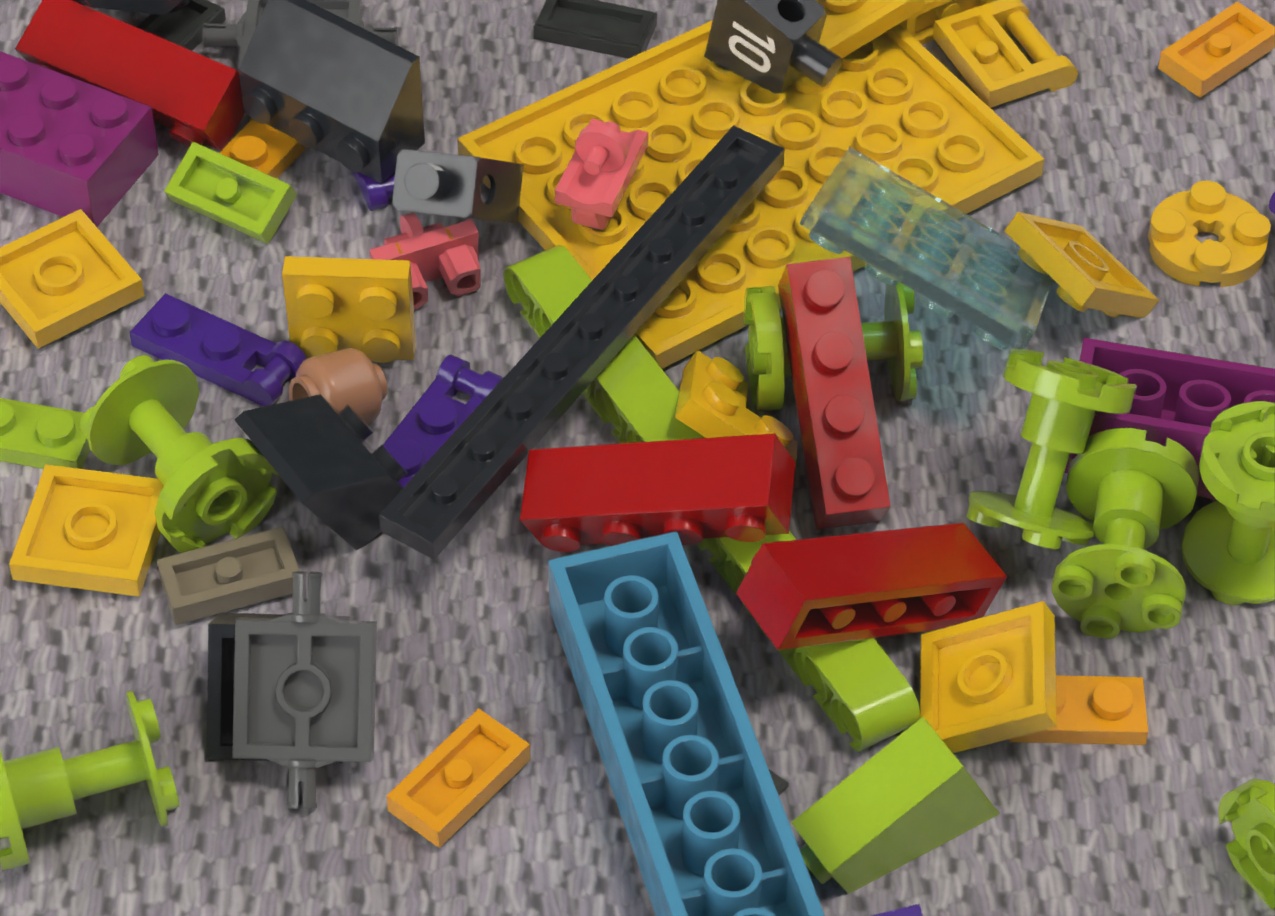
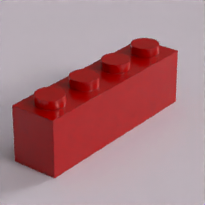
M42 0L15 47V50L26 61L152 107L154 125L159 123L170 128L169 135L187 147H190L192 142L200 145L205 143L222 150L232 139L245 115L238 70L73 0Z
M843 257L787 264L779 281L778 290L816 529L880 522L891 506L851 258Z
M775 433L529 449L520 521L544 547L559 552H572L579 549L580 545L607 544L614 546L675 531L678 533L681 544L685 546L699 544L703 538L730 537L741 542H757L763 540L766 535L789 534L795 461Z
M954 523L762 543L759 551L752 558L751 566L736 594L777 650L937 630L982 618L1006 580L1007 575L965 523Z

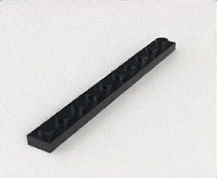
M733 126L379 514L380 531L435 560L528 455L529 449H533L780 171L784 166L785 149Z

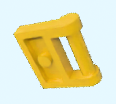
M997 0L934 21L933 39L989 108L1048 88L1051 92L1071 86L1078 76L1077 68L1068 57L1058 55L1029 20V9L1021 0ZM1007 31H1010L1013 34L1017 41L1022 45V47L1034 60V64H1031L1029 62V60L1025 57V55L1021 52V50L1017 47V45L1006 33Z

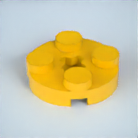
M1208 180L1199 181L1192 185L1191 190L1181 191L1167 197L1154 209L1148 232L1149 251L1156 265L1166 274L1180 282L1200 286L1201 281L1208 283L1221 282L1220 287L1234 286L1251 278L1263 265L1271 224L1269 219L1260 214L1251 204L1233 194L1226 193L1224 187L1219 183ZM1199 232L1213 233L1218 236V241L1208 239L1200 242L1197 240V235Z

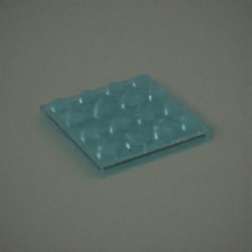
M851 147L846 151L819 190L799 223L810 230V238L819 246L838 254L842 253L843 250L866 262L864 268L876 279L889 285L895 286L898 282L921 294L919 299L927 308L944 317L951 318L956 314L975 325V332L981 339L1003 350L1008 349L1009 346L1014 349L1026 348L1036 331L1053 283V279L1048 274H1042L1032 269L1020 259L1017 252L1021 247L1016 242Z

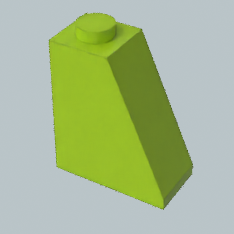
M922 717L795 818L791 824L806 842L799 850L804 863L821 884H824L833 877L850 894L994 818L1000 813L926 719Z

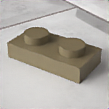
M284 526L157 559L159 576L175 625L293 594L292 572L300 571Z

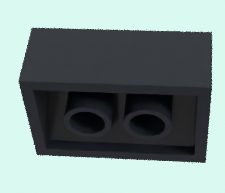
M307 0L267 1L239 67L244 113L248 114L256 122L267 124L294 138L304 147L313 148L342 163L347 169L353 172H360L382 184L396 171L399 149L417 151L425 144L420 56Z

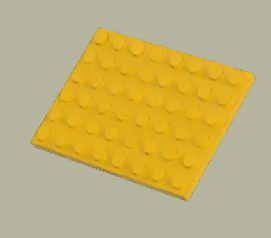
M711 20L457 138L458 155L524 164L518 221L544 250L557 245L564 246L591 280L601 272L733 126L785 149L784 166L635 333V336L661 369L747 326L744 325V295L746 288L773 286L777 295L779 309H781L778 284L787 264L850 257L852 271H855L1042 176L1044 158L900 24L842 58V64L837 74L827 86L821 87L805 75H801L784 93L774 94L704 57L713 21ZM592 118L601 120L604 123L608 121L614 122L620 127V131L632 132L641 130L648 132L647 149L613 217H611L606 229L601 230L574 223L572 221L571 207L555 203V189L576 150L577 137L581 130L589 125ZM486 175L482 182L490 189V180Z

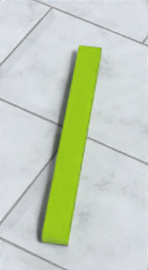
M557 245L509 265L503 271L504 284L510 300L513 304L520 302L525 309L520 311V313L539 338L592 281L572 254L562 245ZM635 334L582 393L603 422L611 421L616 429L611 432L620 444L706 438L675 418L679 390ZM789 531V534L766 535L763 540L757 542H741L730 537L703 538L702 542L697 545L702 551L708 549L714 557L708 560L734 594L737 595L736 592L751 566L752 558L759 551L762 543L796 539ZM874 638L778 650L804 686L812 685L817 694L813 695V698L841 734L848 732L854 741L849 743V745L856 752L862 751L909 728L920 719V708L912 687Z

